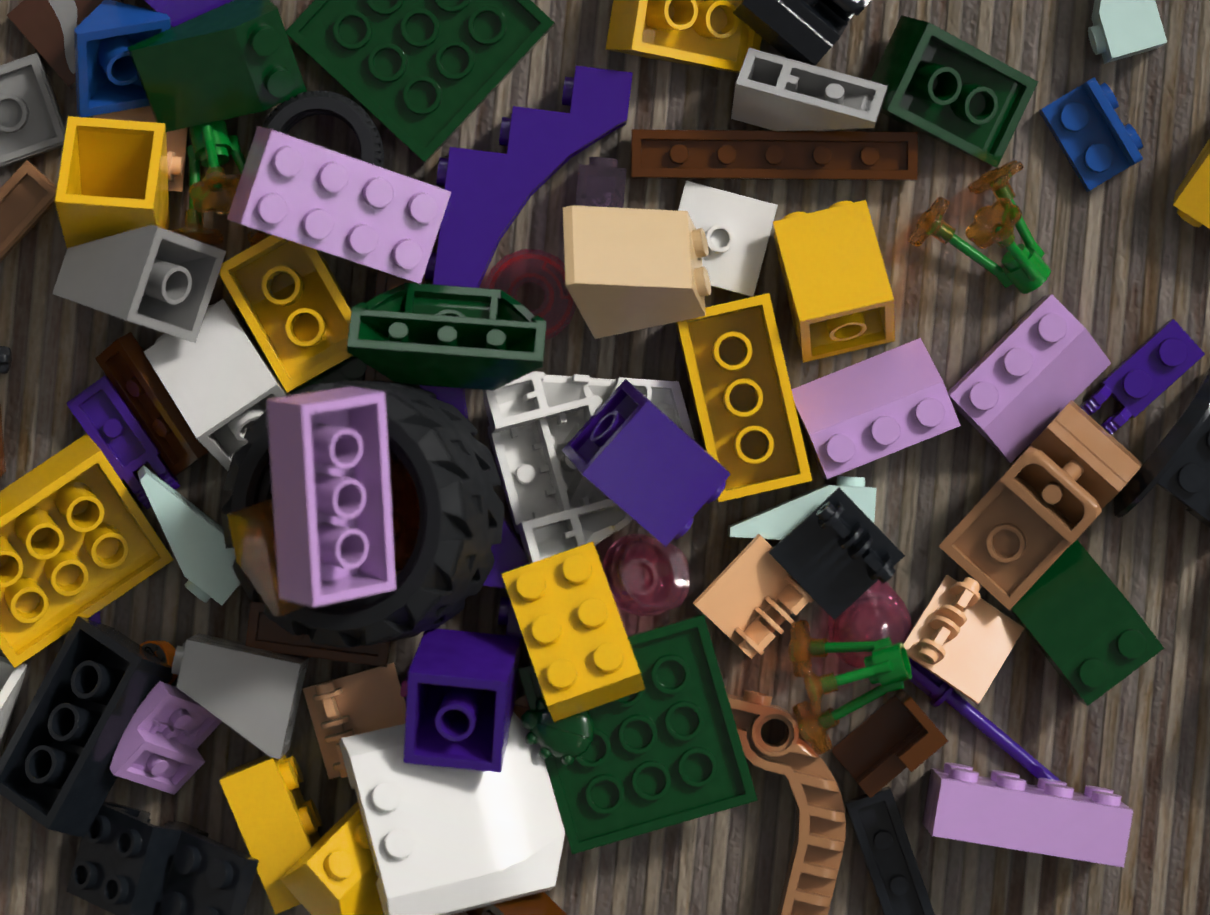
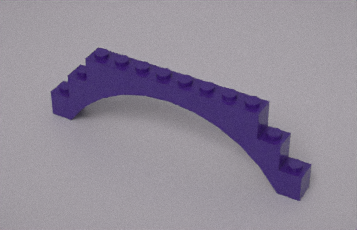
M576 66L574 77L565 76L562 105L571 106L570 113L513 106L511 118L502 117L499 145L508 146L507 154L450 147L448 158H439L436 185L445 186V190L451 191V195L438 231L437 253L431 252L425 270V280L433 281V285L479 288L500 240L530 197L571 158L627 124L633 72ZM420 385L421 389L436 394L437 400L456 407L469 421L465 388ZM409 474L408 489L399 488L396 516L404 517L403 528L419 530V500L413 480ZM504 518L501 543L491 546L495 563L483 586L506 588L501 574L530 564L523 546ZM501 596L498 625L507 626L506 635L524 639L510 598Z

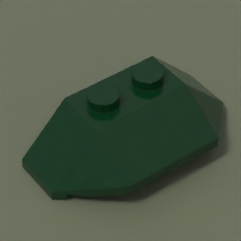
M403 283L379 294L366 304L361 302L352 306L347 352L395 383L494 391L543 367L547 321L538 315L534 316L523 304L503 290Z

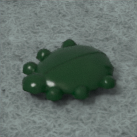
M539 698L536 701L537 710L527 709L521 716L522 726L530 730L525 736L526 743L530 745L538 743L541 746L539 751L541 758L548 759L553 755L560 757L562 764L565 766L572 765L574 759L586 752L593 741L594 724L589 715V710L554 722L545 699Z

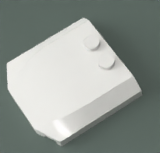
M514 712L512 714L501 773L403 763L405 724L341 738L339 745L351 789L355 788L378 876L376 886L384 915H452L549 891L555 887L565 831L545 760L539 754L541 746L538 743L533 745L526 743L525 736L530 730L522 726V721Z

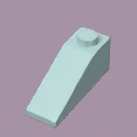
M1155 0L1094 1L1091 17L1093 26L1088 27V35L1095 55L1102 54L1104 64L1158 49L1167 43Z
M143 465L137 472L139 480L183 575L188 579L184 584L185 587L203 602L207 603L212 598L222 606L240 584L232 567L237 555V549H226L223 527Z
M837 476L836 485H822L729 525L728 536L755 538L760 534L764 539L782 540L839 487L874 523L876 488L865 487V477Z

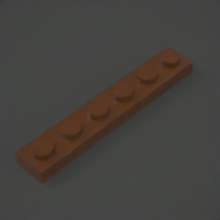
M632 129L631 179L916 181L918 176V132Z

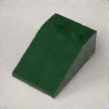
M233 0L128 47L156 123H165L166 132L262 112L283 103L285 100H289L292 96L296 97L297 94L307 92L278 8L270 0Z
M901 15L870 80L888 86L880 110L881 113L996 168L1038 84V81L929 22Z
M1078 540L1062 553L1010 609L1076 698L1087 706L1164 649L1138 612Z

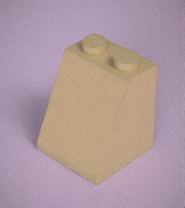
M575 205L563 207L565 285L595 339L706 316L704 296L711 295V284L706 267H702V257H706L709 254L708 243L703 228H695L688 211Z

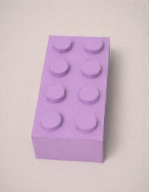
M258 126L227 219L421 284L451 191L275 130Z
M349 386L268 399L267 413L279 599L317 607L396 590L385 392Z
M945 762L944 770L931 768L922 824L932 836L1124 868L1133 810L1121 802L1122 796L1113 794V790L1096 786H1085L1084 793L1074 792V788L1066 786V782L1046 778H1038V784L1031 785L1026 784V780L1020 779L1018 774L992 770L990 778L978 776L979 773L973 771L971 766Z

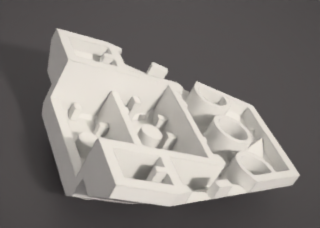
M533 371L494 391L483 390L485 409L490 424L488 426L489 439L512 523L516 533L520 534L529 563L592 541L594 545H597L634 520L583 476L562 452V449L625 379L695 440L679 381L623 377L603 379L589 378L590 375L574 374L573 376H561Z

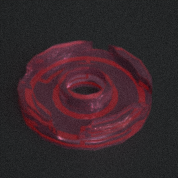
M521 249L504 256L491 269L484 288L503 290L517 300V292L522 285L526 283L538 284L545 293L544 302L539 308L529 311L534 316L538 315L547 321L545 341L556 337L570 324L577 308L565 285V264L558 257L542 250Z

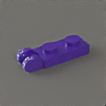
M1171 319L1100 382L1102 386L1079 407L1088 415H1092L1112 395L1122 408L1100 425L1112 435L1130 417L1135 418L1200 360L1205 353L1174 319Z
M103 376L66 403L88 436L101 449L121 481L125 480L146 509L152 506L139 480V476L135 473L143 465L145 466L149 463L158 477L176 490L180 487L177 478L174 477L164 460L159 456L161 452L107 376Z

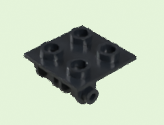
M840 487L769 551L772 557L834 620L878 580L882 584L887 582L896 572L893 566L905 556Z

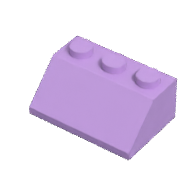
M1050 294L1043 296L948 391V395L953 407L1011 463L1041 434L1071 400L1074 401L1111 362L1087 329Z
M921 338L791 389L797 415L823 479L832 478L961 426L944 382Z

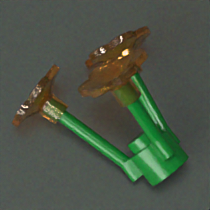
M224 120L190 127L189 133L192 145L186 148L189 158V209L185 210V227L169 230L208 245L223 243L224 236L218 229L204 227V213L210 211L220 215L229 213L246 163L241 152L238 136L229 135L227 124ZM229 155H232L241 175L235 173L226 175L225 170L220 167L229 161ZM200 162L202 166L209 168L203 181H200ZM254 229L247 234V238L251 246L272 234Z
M1017 160L1010 161L1000 168L988 171L968 186L970 193L978 194L986 190L992 191L997 201L992 206H984L975 213L973 217L974 222L966 229V237L969 241L974 242L979 249L988 248L995 242L1001 248L1006 247L1008 252L1001 260L1004 265L1003 268L954 234L956 229L943 221V215L948 209L950 202L941 196L934 201L930 209L923 213L908 239V242L915 247L922 245L927 237L933 236L944 245L950 243L996 276L1005 288L1014 284L1022 294H1028L1036 290L1047 280L1051 273V269L1042 259L1045 252L1035 242L1022 217L1021 209L1013 200L1016 194L1009 180L1024 168L1022 162H1017ZM1014 225L1024 244L1017 245L1015 243Z
M799 620L791 625V640L788 646L789 658L793 662L795 677H803L810 703L804 700L794 705L793 713L798 720V729L802 737L810 743L816 754L822 755L832 749V742L827 730L837 726L840 723L839 719L889 692L903 689V681L912 679L911 665L902 642L892 644L890 637L876 641L828 642L826 638H812L807 620ZM872 652V655L864 658L865 667L836 676L833 672L817 676L811 671L812 658L827 657L829 653ZM869 678L872 685L881 684L835 710L831 707L822 712L820 710L823 695L839 691L838 686Z

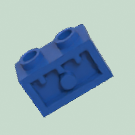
M1095 77L1039 110L1086 192L1143 160L1139 152L1143 148L1139 135L1131 124L1123 125L1114 110L1119 107L1114 93L1105 82L1099 85Z

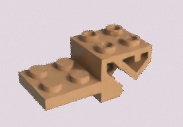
M1071 400L938 547L1010 610L1062 553L1100 515L1102 509L1123 489L1143 463Z

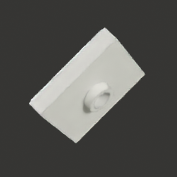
M686 181L678 211H688L695 228H703L709 254L706 257H702V267L707 269L711 287L753 297L778 205Z

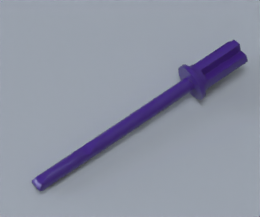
M909 658L912 670V679L909 680L932 699L930 704L933 707L939 706L944 701L947 702L1037 779L1046 778L1061 781L954 691L953 687Z

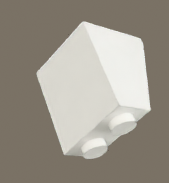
M224 299L215 304L208 305L196 343L165 333L156 340L153 346L144 351V354L195 437L227 471L229 470L234 453L248 443L244 438L245 433L267 410V400L285 397L290 394L286 393L272 366L240 318Z

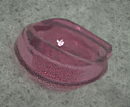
M629 534L620 537L607 550L602 567L614 601L620 609L638 616H654L669 609L680 607L686 600L690 583L689 566L683 552L673 544L669 543L665 547L650 535Z
M879 580L839 617L834 620L829 615L828 619L830 642L876 641L890 637L892 644L900 642L904 644L912 631V620L904 602L889 583L885 582L882 584ZM872 652L836 654L846 664L861 669L865 667L864 658L872 655Z

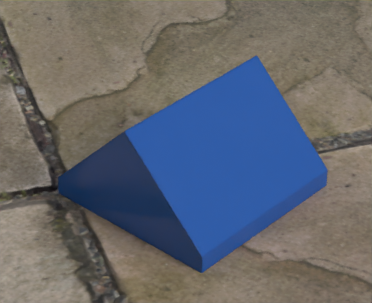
M104 0L74 29L76 101L79 117H89L150 106L128 47L170 29L171 19L168 14L113 0Z

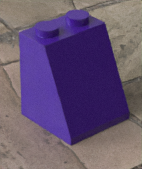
M626 379L562 449V452L583 476L665 547L673 539L681 538L690 529L693 523V516L705 503L709 504L720 496L726 486L725 480L731 475L715 458Z
M438 628L424 631L408 671L403 763L496 773L502 772L519 682L518 668L520 667L521 637Z

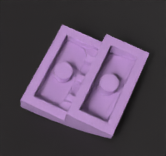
M159 681L131 718L118 743L109 769L115 776L175 795L205 763L197 748L222 721L177 687Z

